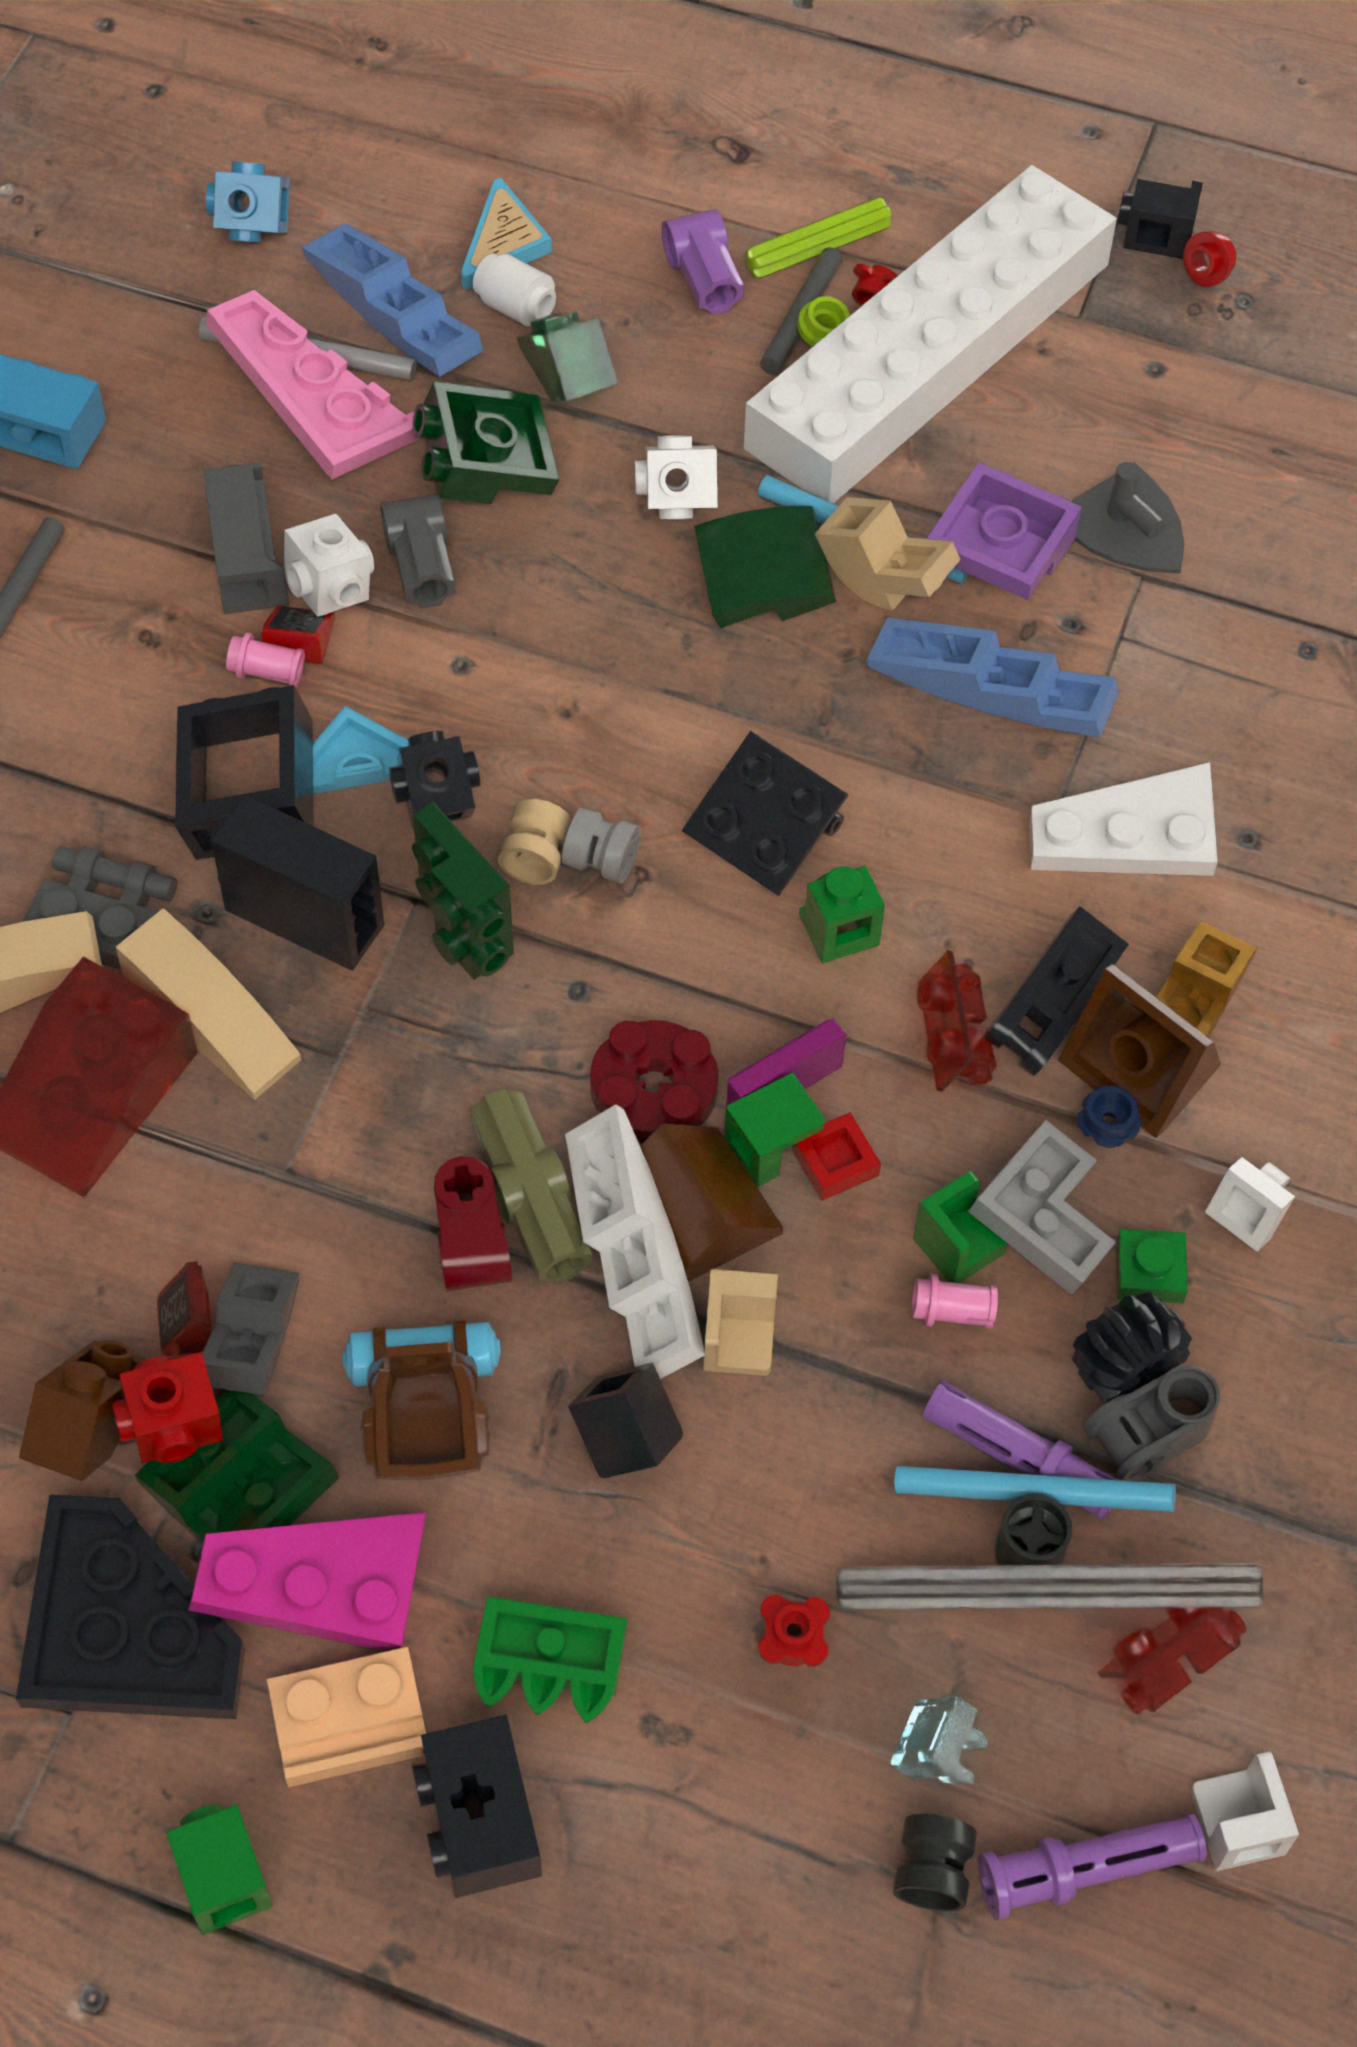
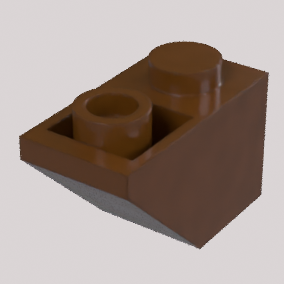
M94 1340L36 1382L19 1458L80 1481L87 1478L111 1458L120 1440L111 1402L124 1399L119 1374L132 1371L138 1363L147 1359L134 1355L133 1349L123 1343L110 1340Z

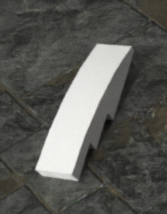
M614 1105L565 1134L583 1243L600 1252L609 1308L626 1317L634 1367L653 1363L659 1378L662 1379L706 1354L690 1286L675 1236L654 1178L624 1109Z

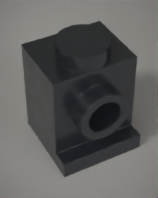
M1137 179L1135 192H1124L1117 224L1127 226L1123 248L1183 259L1184 248L1192 237L1203 182L1192 181L1191 188Z

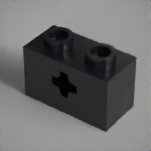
M507 1714L421 1735L425 1760L413 1762L411 1765L420 1806L435 1804L440 1825L439 1831L427 1833L436 1878L451 1875L455 1898L542 1877L540 1852ZM478 1796L479 1802L483 1807L484 1817L470 1820L469 1813L465 1808L464 1799Z

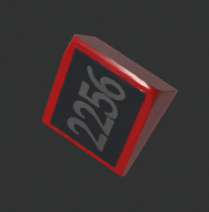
M277 605L263 625L261 632L262 642L292 649H304V662L323 664L335 614L331 612L317 617L310 609Z

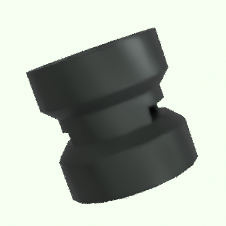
M1028 1494L1017 1498L1008 1506L995 1543V1558L1001 1571L1011 1580L1023 1585H1039L1050 1581L1059 1572L1072 1537V1521L1067 1510L1057 1500L1042 1494ZM1020 1542H1022V1544L1027 1548V1550L1022 1548Z
M912 1814L907 1816L901 1840L902 1845L907 1850L906 1862L899 1866L896 1871L893 1889L895 1897L905 1903L930 1910L959 1911L964 1909L970 1882L964 1876L963 1869L965 1862L974 1855L977 1836L975 1828L963 1821L936 1814Z

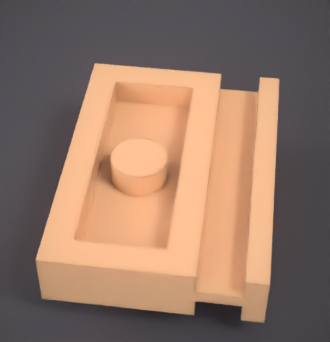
M408 1647L267 1679L284 1767L283 1770L288 1788L424 1756L421 1735L426 1734Z

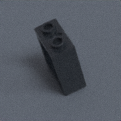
M294 685L280 688L270 687L258 692L226 698H210L203 702L177 707L175 827L196 860L214 857L211 846V835L214 827L224 814H231L245 795L314 827L313 720ZM279 733L280 788L206 801L207 746Z

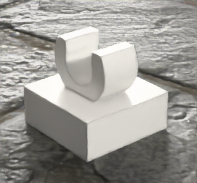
M1241 1157L1226 1172L1205 1213L1258 1252L1271 1239L1295 1198L1294 1195L1283 1188L1289 1182L1290 1177L1270 1162L1259 1170Z

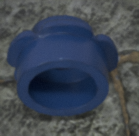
M1103 1086L1094 1090L1083 1100V1110L1077 1115V1122L1081 1132L1087 1137L1092 1136L1099 1146L1107 1148L1119 1147L1124 1143L1125 1139L1135 1138L1140 1131L1142 1122L1141 1117L1138 1115V1105L1135 1098L1127 1090L1117 1086ZM1111 1116L1115 1119V1122L1107 1123L1103 1117Z

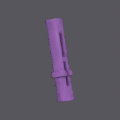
M945 1380L937 1386L924 1410L923 1418L927 1421H931L943 1429L945 1428L967 1443L1022 1472V1474L1120 1480L1104 1471H1100L1072 1454L1073 1447L1059 1440L1054 1444L986 1404H982L966 1395L963 1391ZM1081 1506L1102 1521L1106 1519V1516L1108 1517L1113 1509Z

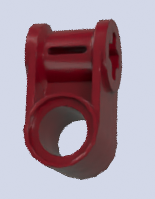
M459 1156L448 1160L439 1168L434 1178V1192L440 1232H437L446 1292L512 1282L505 1227L503 1222L500 1223L494 1180L490 1169L482 1161L473 1157ZM471 1193L472 1199L460 1201L459 1195Z

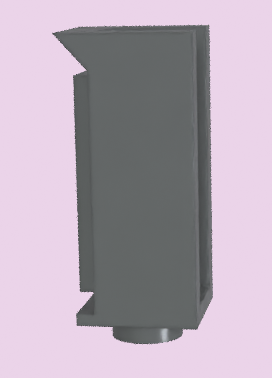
M261 463L230 465L203 470L217 578L220 585L224 614L275 608L277 605L289 606L284 568L275 562Z

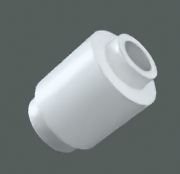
M490 254L486 256L474 274L473 289L476 294L480 295L481 301L524 326L530 327L546 319L555 306L556 293L552 277L509 254H502L500 256Z

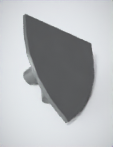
M1135 462L1119 464L1113 476L1071 501L1082 507L1077 535L1074 540L1088 551L1116 564L1143 571L1181 573L1185 544L1179 516L1166 493Z

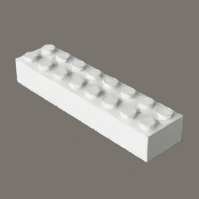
M1031 165L746 402L744 450L800 489L835 503L1108 266L1117 218Z

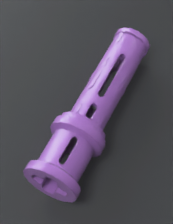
M1190 1813L1183 1815L1181 1818L1135 1829L1122 1830L1114 1834L1064 1845L1060 1839L1055 1840L1052 1837L1038 1840L1037 1848L1001 1857H997L993 1851L981 1853L978 1856V1873L988 1910L995 1920L1008 1918L1010 1909L1046 1900H1050L1055 1906L1069 1903V1900L1075 1897L1076 1889L1125 1877H1134L1142 1873L1191 1861H1204L1207 1856V1848L1200 1822L1194 1814Z

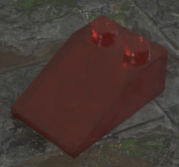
M83 956L44 1003L0 1087V1150L78 1195L85 1197L197 1055L198 1051L189 1013Z

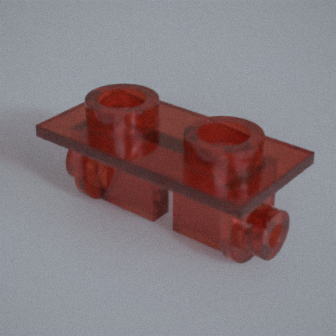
M947 950L932 968L923 975L918 982L917 1002L920 1009L923 1010L928 1038L927 1058L933 1066L936 1089L941 1092L957 1076L967 1077V1082L971 1085L986 1084L992 1080V1072L997 1067L992 1044L983 1037L988 1028L968 1026V1022L981 1024L987 1018L981 989V978L977 973L973 972L970 965H956L953 951Z
M1201 1587L1185 1592L1166 1607L1165 1610L1170 1617L1152 1631L1147 1627L1141 1628L1119 1641L1112 1649L1116 1658L1100 1669L1098 1674L1101 1678L1124 1679L1127 1687L1121 1691V1696L1134 1713L1140 1714L1146 1709L1150 1712H1155L1192 1683L1178 1660L1185 1654L1196 1673L1203 1674L1241 1646L1240 1637L1247 1632L1244 1621L1234 1610L1228 1609L1224 1612L1222 1609L1223 1606L1236 1597L1233 1590L1204 1592Z

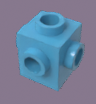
M232 161L231 172L215 171V183L209 182L206 190V212L208 216H214L213 227L229 229L228 240L261 242L262 232L288 233L290 178L264 175L265 164ZM246 194L250 199V205L247 210L243 205Z

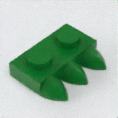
M487 1596L473 1664L474 1682L481 1700L486 1707L490 1708L508 1693L515 1680L522 1681L528 1705L535 1715L538 1716L556 1702L564 1688L571 1689V1696L577 1713L585 1723H589L606 1708L612 1696H616L627 1632V1618Z

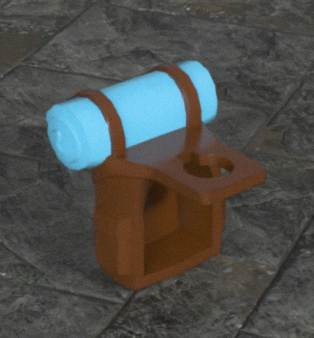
M466 1320L454 1321V1324L402 1329H386L385 1326L374 1327L373 1331L350 1332L345 1351L342 1352L343 1367L347 1378L351 1380L354 1387L368 1386L372 1408L363 1411L361 1429L363 1430L365 1461L367 1465L374 1466L376 1479L431 1480L480 1471L481 1458L489 1455V1416L485 1402L476 1400L475 1397L477 1377L493 1376L501 1353L500 1340L497 1339L489 1321L466 1323Z

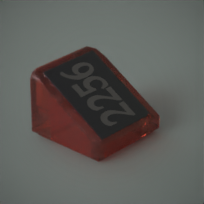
M198 1261L187 1262L158 1295L157 1311L160 1350L164 1356L203 1352L212 1333L209 1291L202 1265H198Z

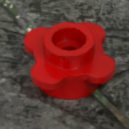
M857 264L853 273L858 277V281L852 290V297L862 307L898 275L882 265H873L870 268L865 264Z
M774 1594L762 1602L760 1614L766 1621L765 1636L759 1641L758 1651L766 1662L770 1664L782 1663L788 1666L806 1664L809 1667H816L827 1659L829 1647L823 1640L824 1624L830 1619V1608L824 1600L818 1597H811L806 1602L787 1601L783 1596ZM797 1625L800 1627L801 1633L798 1636H792L788 1633V1627Z

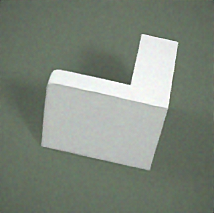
M1271 1751L1255 1754L1247 1770L1197 1781L1191 1789V1795L1216 1871L1284 1856L1299 1836Z

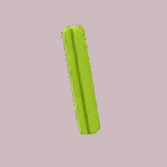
M877 197L753 245L745 251L746 268L750 271L753 278L760 279L821 255L825 248L831 247L836 249L887 229L891 225V209L886 205L883 198Z

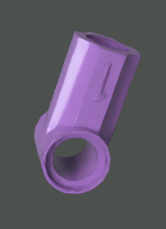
M712 209L663 221L661 228L662 240L668 262L674 270L681 268L699 309H706L710 311L711 315L730 311L731 307L743 298L744 285L728 253L727 233L719 211Z

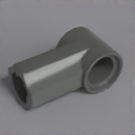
M432 494L381 503V517L388 552L390 555L395 554L406 602L416 603L421 608L441 605L448 596L455 593L450 559L445 547L447 545V534L439 495Z

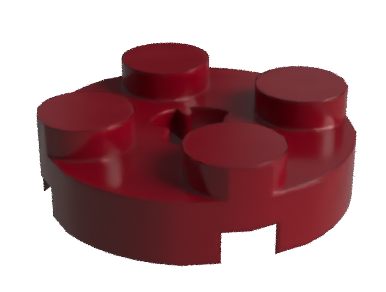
M623 1021L611 1029L609 1038L600 1045L595 1053L590 1070L591 1099L596 1110L598 1111L599 1108L601 1113L614 1105L623 1108L638 1142L644 1143L661 1124L694 1126L699 1121V1126H701L709 1118L717 1100L718 1066L711 1053L708 1038L699 1031L689 1030L686 1027L667 1021ZM648 1072L663 1073L664 1077L668 1076L672 1083H661L658 1092H650L645 1090L644 1080L638 1083L637 1080L643 1074H648Z

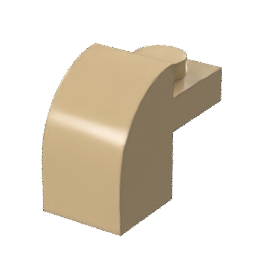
M846 497L815 533L828 563L838 578L857 596L874 606L893 611L906 595L930 597L961 560L953 541L907 537L891 500Z

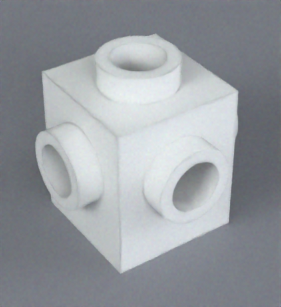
M689 435L658 436V447H645L646 460L635 461L636 495H646L648 509H659L660 519L693 518V508H718L717 449L714 445L692 446V436ZM675 468L684 470L685 478L681 484L672 486L666 483V475L670 470Z
M337 514L284 530V573L288 586L296 597L303 598L317 617L369 600L370 574L374 571L373 555L366 542L358 540Z

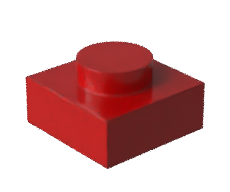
M851 1112L824 1123L822 1131L792 1146V1151L821 1201L880 1175L881 1162Z

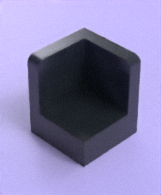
M653 1363L596 1377L568 1406L595 1469L601 1478H609L656 1467L683 1437L680 1423Z

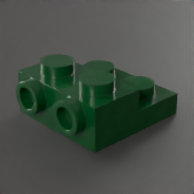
M433 381L424 403L417 405L413 415V434L416 438L425 439L427 446L422 460V475L425 481L435 482L439 498L492 504L499 489L552 495L559 482V476L539 395Z
M432 802L413 814L415 843L412 844V851L418 863L419 878L415 880L419 894L431 908L435 917L436 932L432 934V938L437 950L449 964L455 965L459 963L471 978L475 980L481 975L489 976L494 974L514 954L510 885L436 804Z

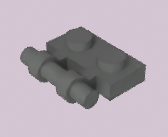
M59 846L54 853L52 867L55 870L72 874L67 885L44 879L22 922L87 911L93 916L101 964L121 970L116 946L159 912L145 907L150 897L168 902L173 899L177 889V879L157 873L156 867L147 863L135 861L132 865H127L106 859L103 851L83 846L78 851ZM99 882L124 889L119 900L94 893Z

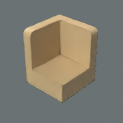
M711 1269L704 1349L706 1355L704 1356L703 1371L766 1376L770 1373L778 1274Z

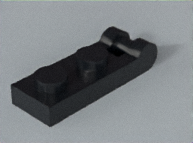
M1079 906L1066 920L983 1037L998 1049L1002 1045L1007 1047L1021 1058L1018 1065L1032 1076H1035L1053 1055L1085 1009L1105 968L1112 964L1115 965L1129 944ZM1024 1016L1043 1029L1037 1039L1019 1025Z

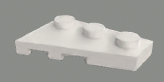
M1210 762L1031 806L1029 816L1031 870L1214 876L1218 859Z

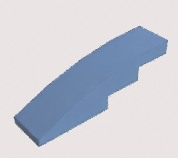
M347 223L302 247L305 258L369 324L405 354L416 359L418 363L437 376L441 377L483 352L479 332L447 314L442 294L412 278L404 256Z
M887 617L866 660L868 667L874 671L923 692L975 710L1038 727L1099 738L1119 695L1115 677L1059 670L1056 654L1000 647L996 631Z

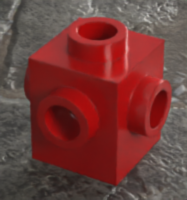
M202 1352L176 1359L166 1356L149 1358L138 1363L132 1371L119 1374L124 1399L111 1402L121 1442L135 1440L141 1463L157 1460L161 1463L177 1462L194 1454L199 1447L223 1441L220 1415Z

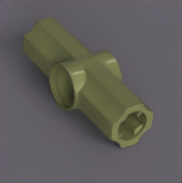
M503 1088L485 1094L481 1101L469 1108L472 1127L476 1131L481 1149L484 1151L491 1167L489 1169L494 1180L497 1203L504 1219L508 1224L514 1222L539 1283L547 1281L558 1284L577 1277L580 1271L592 1264V1253L590 1246L583 1243L580 1222L577 1220L570 1204L571 1192L568 1180L556 1151L553 1147L546 1148L522 1091H509Z

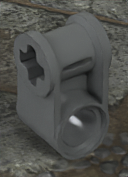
M1182 1365L1171 1369L1166 1374L1134 1392L1121 1395L1104 1404L1085 1421L1083 1428L1089 1438H1098L1118 1467L1115 1473L1117 1479L1140 1481L1155 1472L1165 1462L1193 1446L1199 1445L1207 1438L1220 1402V1390L1215 1379L1207 1371L1196 1366ZM1175 1399H1187L1193 1402L1200 1409L1201 1413L1193 1416L1180 1414L1171 1407L1169 1402Z

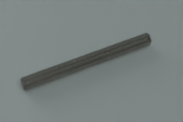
M1256 1564L842 1567L838 1570L836 1578V1596L839 1607L843 1609L1257 1607L1263 1601V1573L1261 1567Z

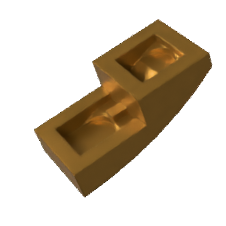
M1200 921L1175 959L1170 976L1156 998L1209 1038L1241 982L1257 948Z

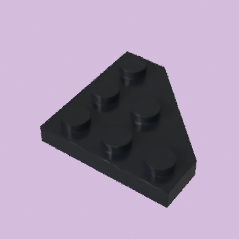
M49 1495L16 1700L21 1708L236 1719L245 1648L240 1637L225 1620L222 1621L218 1616L188 1610L194 1584L165 1550L158 1547L120 1498Z

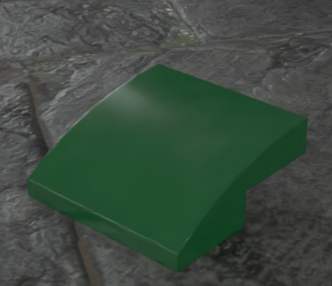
M782 506L756 509L724 516L694 526L712 615L720 628L773 609L776 610L781 620L785 621L837 602L827 559L815 536L819 529V524L813 506Z
M225 1390L215 1399L220 1415L223 1441L199 1447L194 1454L177 1462L161 1463L157 1460L149 1461L134 1475L139 1484L201 1543H203L205 1535L209 1533L290 1526L339 1479L331 1462L289 1432L277 1412L253 1394Z

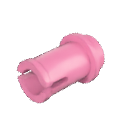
M247 632L244 637L235 635L232 637L226 658V670L236 672V677L240 680H244L247 675L297 687L303 672L305 653L304 649H292L254 640V634Z
M933 1273L929 1274L928 1279L916 1278L912 1293L911 1317L923 1319L924 1326L932 1327L934 1321L984 1326V1328L992 1329L998 1305L997 1286H979L939 1281L938 1274Z

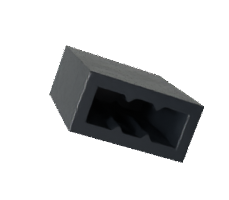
M247 795L243 797L231 814H224L215 825L211 835V846L213 848L225 911L353 971L385 925L376 855Z

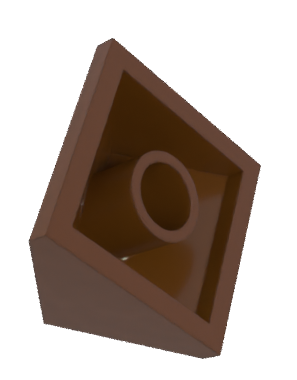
M1113 964L1105 968L1058 1059L1061 1064L1094 1090L1103 1086H1117L1127 1090L1137 1102L1138 1115L1142 1120L1141 1127L1155 1138L1168 1128L1221 1065L1212 1040Z
M661 1124L640 1146L672 1227L688 1282L783 1234V1226L718 1127Z

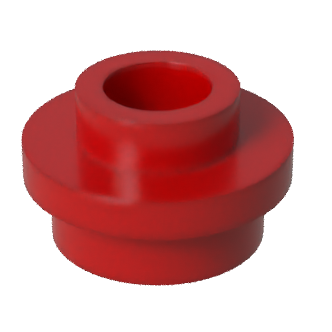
M1215 231L1197 233L1188 240L1184 248V267L1189 277L1195 283L1205 287L1218 285L1229 277L1235 266V247L1228 237ZM1204 253L1209 258V266L1205 261Z

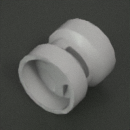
M581 807L575 813L567 831L562 850V864L580 871L590 867L599 870L604 879L622 884L627 879L636 859L641 840V827L625 820L614 824L605 821L600 812Z

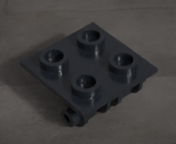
M750 730L681 831L779 896L822 833L833 836L839 830L844 816L838 813V810L849 795Z

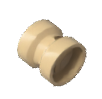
M526 799L518 802L509 822L512 835L507 836L502 842L498 854V865L510 877L523 883L544 885L552 882L556 878L561 864V854L558 850L563 848L565 837L572 821L569 814L560 806L549 801Z

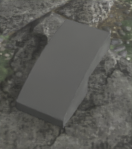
M239 1263L233 1264L216 1301V1324L202 1353L213 1388L265 1395L289 1324L299 1284V1273Z

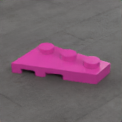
M426 1512L206 1534L202 1543L188 1610L381 1651L399 1649L403 1645Z

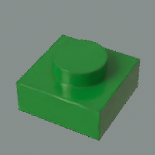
M1120 1229L1116 1239L1117 1300H1121L1127 1295L1136 1297L1141 1293L1151 1291L1158 1299H1162L1165 1303L1184 1304L1188 1293L1186 1233Z

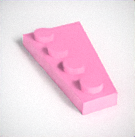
M255 290L207 310L206 326L331 480L421 439L416 438L413 434L414 412L411 411L405 415L390 403L391 395L375 382L366 385L347 370L348 362L332 349L324 351L307 339L308 331Z

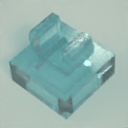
M957 1695L916 1701L890 1765L910 1779L938 1777L943 1782L951 1785L972 1783L975 1775L963 1768L958 1760L963 1748L968 1751L984 1750L987 1747L988 1740L980 1730L972 1727L978 1710Z

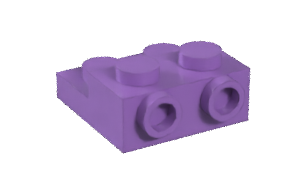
M978 462L926 539L953 541L961 559L954 568L1029 600L1044 575H1052L1076 538L1082 507L1066 500L1060 495L1051 494L1021 481L1009 473L998 471Z

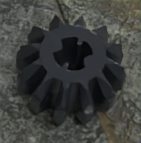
M1151 1291L1141 1293L1136 1297L1127 1295L1117 1305L1111 1308L1105 1306L1103 1313L1097 1319L1087 1321L1085 1325L1087 1331L1077 1336L1073 1343L1075 1353L1072 1361L1079 1369L1078 1375L1089 1390H1094L1101 1400L1109 1402L1121 1395L1134 1392L1186 1362L1190 1355L1188 1347L1192 1337L1184 1328L1185 1322L1174 1308H1169L1162 1299H1158Z

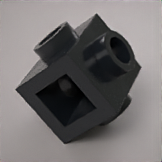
M430 731L409 737L407 739L409 746L399 748L397 756L398 766L389 767V776L396 804L407 802L412 829H414L413 814L432 802L436 804L450 821L472 817L476 807L471 788L480 787L481 785L474 751L463 752L460 736L445 739L443 731ZM429 772H436L440 774L444 780L441 782H433L429 780L425 774Z

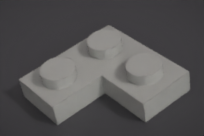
M1047 1120L1035 1131L968 1211L1072 1296L1116 1243V1241L1065 1202L1066 1198L1086 1176L1097 1160Z

